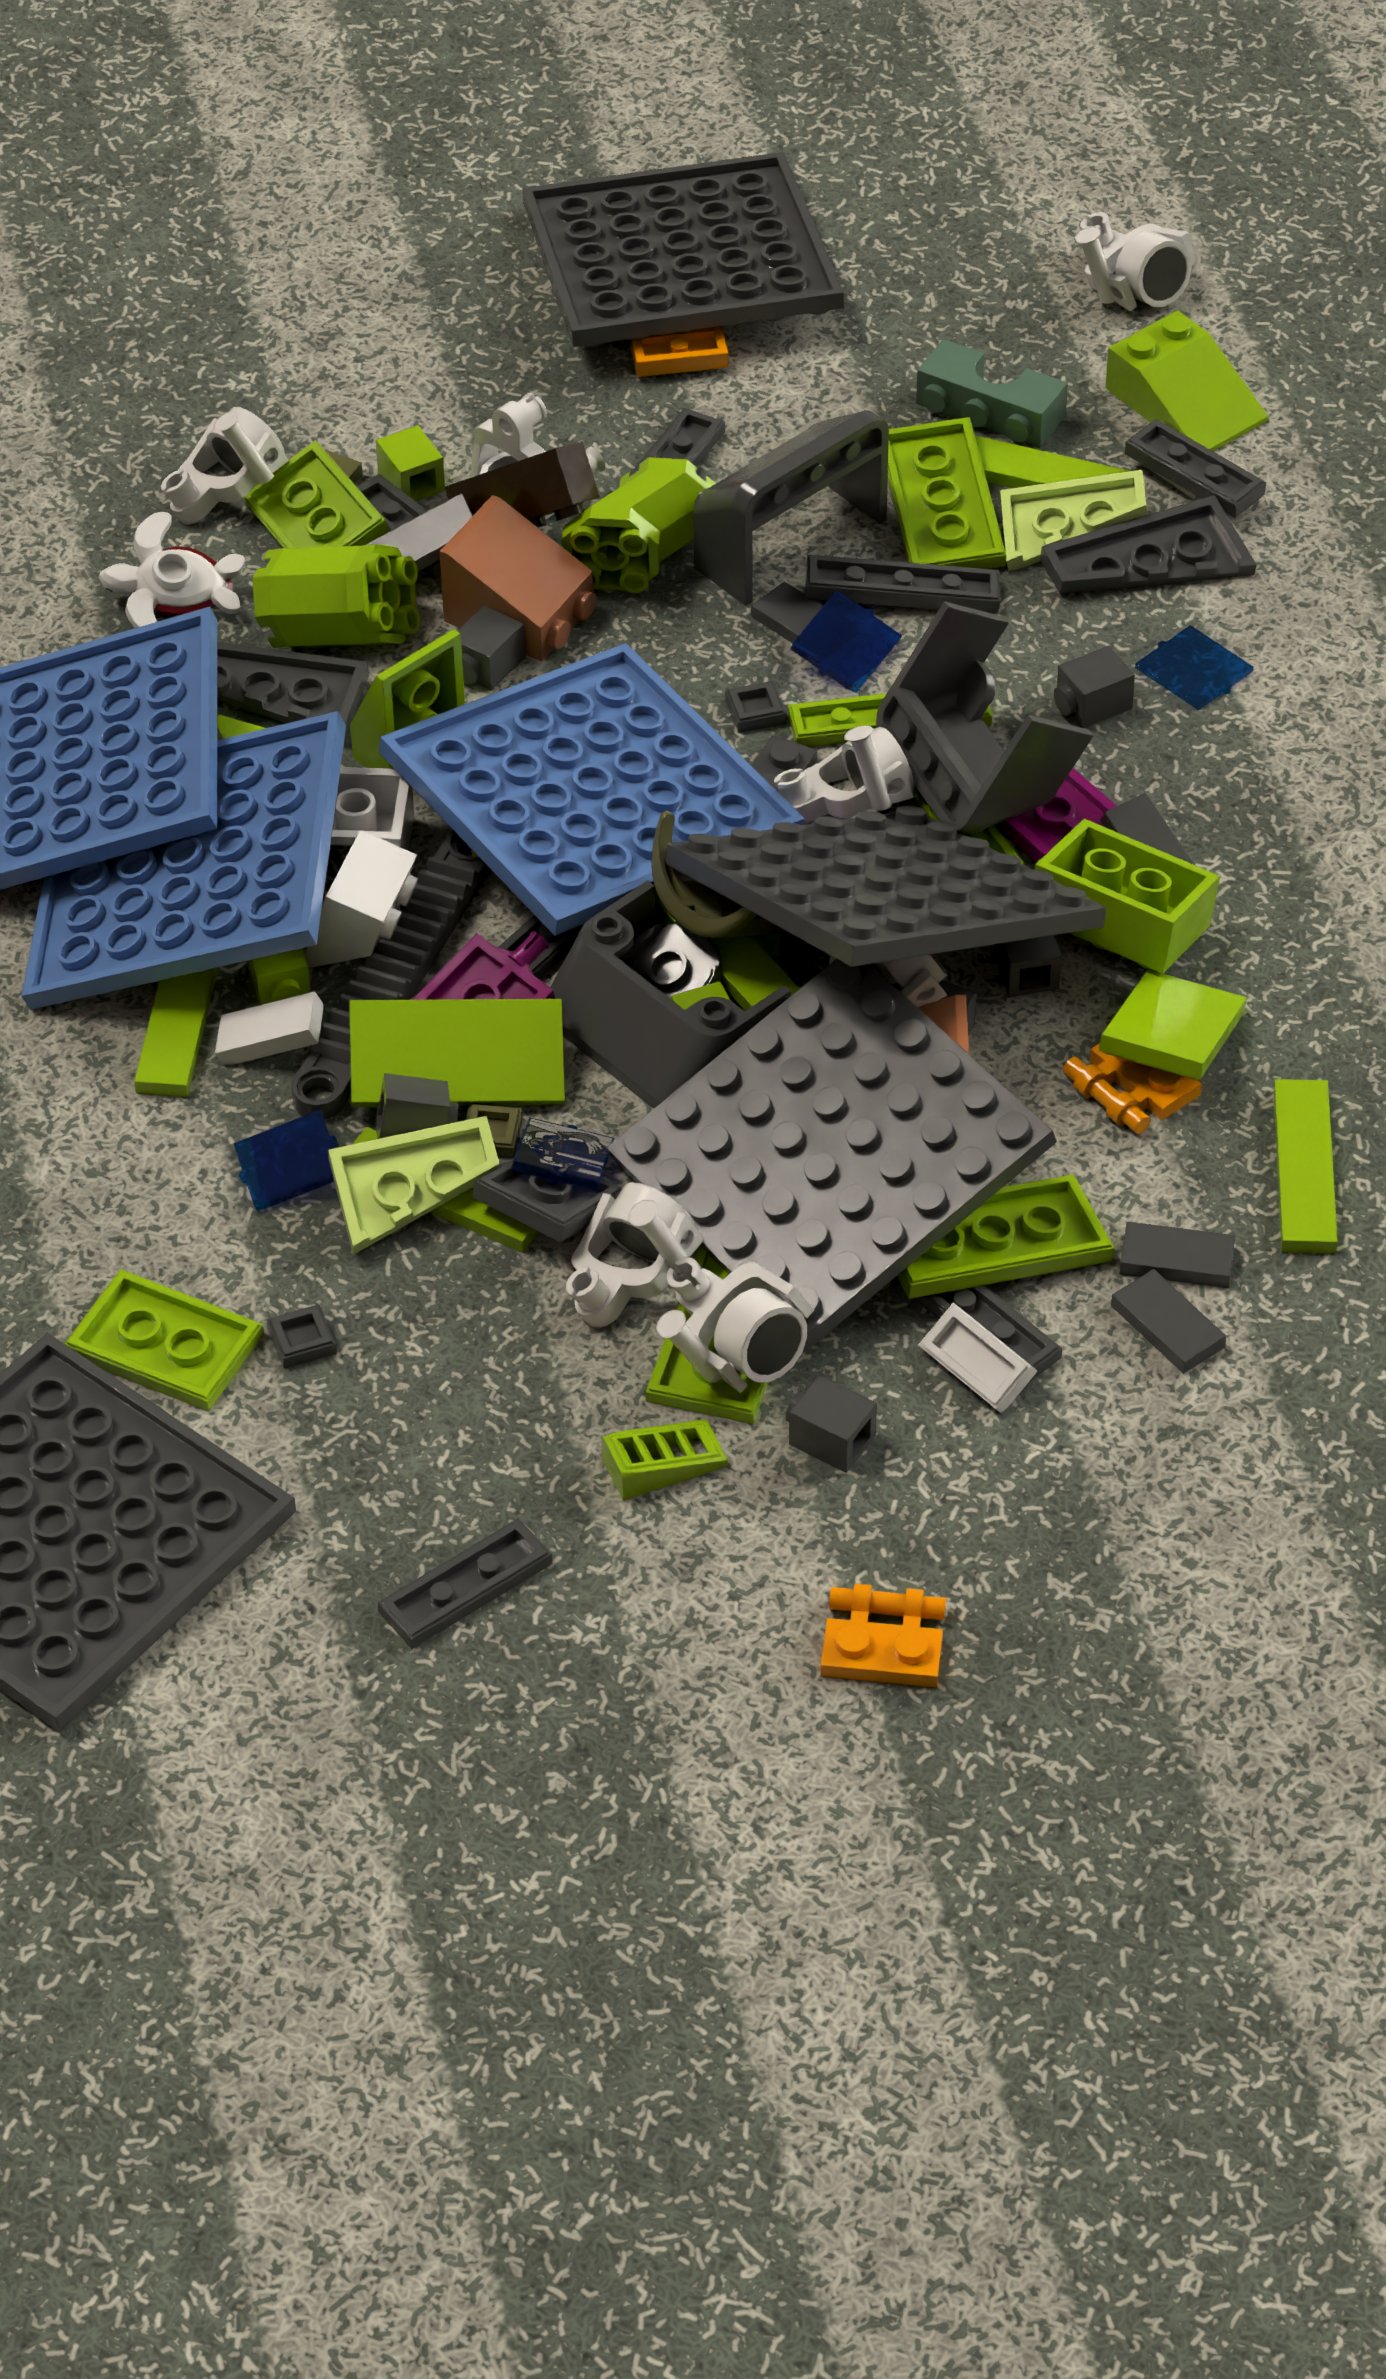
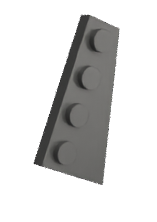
M1215 495L1042 546L1040 560L1060 594L1254 575L1257 566Z
M217 642V701L283 723H291L339 711L346 724L345 743L350 730V723L355 716L369 677L368 662Z

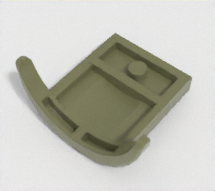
M670 811L661 813L652 846V877L661 902L681 926L698 936L707 938H738L742 936L773 935L775 933L788 932L665 863L667 843H672L675 817Z

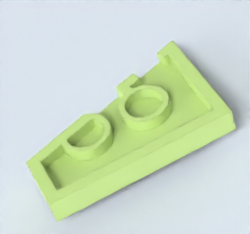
M1143 470L1000 490L1008 572L1040 562L1042 546L1148 515Z
M487 1116L328 1150L329 1162L353 1255L473 1188L476 1180L499 1168L500 1165Z

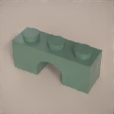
M946 339L939 343L918 368L916 404L924 406L932 412H941L957 419L970 417L973 427H983L1008 436L1015 442H1024L1041 448L1066 417L1068 382L1028 368L1017 379L1008 383L999 384L985 381V353Z

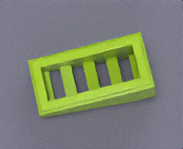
M707 1419L619 1431L601 1437L602 1460L623 1501L728 1466V1459ZM699 1438L706 1453L695 1454L689 1440ZM678 1444L683 1456L674 1457L670 1447ZM658 1451L662 1459L653 1460L650 1453ZM639 1457L641 1462L632 1463V1459Z

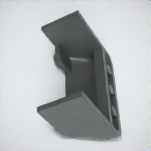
M869 410L823 420L810 426L804 432L710 488L704 489L694 503V568L746 606L753 602L752 531L827 486L879 524L887 520L889 427L887 422Z
M944 601L882 700L877 712L876 726L877 728H886L900 745L912 771L914 785L939 821L956 825L958 828L957 833L973 835L1049 803L1094 735L1088 729L1027 715L1006 750H1004L981 717L995 696L994 678L984 662L1009 622L1003 616Z
M646 881L585 922L550 988L553 989L556 999H562L563 1037L654 1109L791 996V990L783 985L746 1011L742 1010L732 1001L721 997L704 998L686 1010L681 1008L622 961L623 955L631 949L634 939L647 928L656 925L655 885L650 881Z

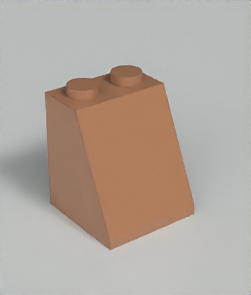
M494 495L485 502L439 551L444 622L461 628L484 605L524 623L525 654L539 661H543L554 648L561 649L567 642L572 628L580 620L586 621L595 609L597 598L593 592V571L504 500Z

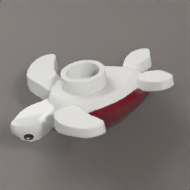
M157 512L147 517L138 526L134 535V550L141 565L137 567L126 563H119L109 566L99 574L101 584L109 592L116 594L133 592L127 600L125 612L132 626L138 628L157 622L154 612L167 616H179L206 607L214 608L217 606L222 612L228 614L239 613L240 601L237 594L233 592L231 578L239 577L245 566V557L239 554H229L216 563L209 556L193 548L178 546L162 550L161 541L172 524V515L166 512Z

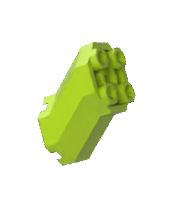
M648 457L639 464V470L630 476L629 471L621 477L618 489L564 525L562 547L593 571V589L623 590L630 593H640L648 587L649 580L659 574L660 563L694 540L693 513L695 500L704 489L710 488L716 483L708 476H706V482L696 474L697 467L687 459Z
M371 544L363 546L267 550L263 559L270 561L266 568H258L253 576L255 619L260 627H269L275 637L267 639L272 648L303 650L400 645L404 643L408 634L417 633L420 627V615L416 607L415 588L418 576L417 565L411 556H403L396 546Z

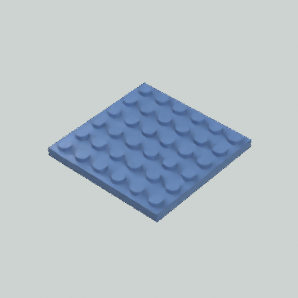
M211 607L0 667V890L217 829V619Z
M626 643L380 737L379 753L554 936L585 924L587 920L646 881L654 884L651 867L652 846L660 815L664 811H670L675 817L672 843L688 841V837L692 834H709L718 837L731 835V830L736 828H750L762 831L773 829V825L779 822L804 825L805 818Z
M339 711L217 740V829L44 877L22 991V998L30 1010L317 945L346 724Z

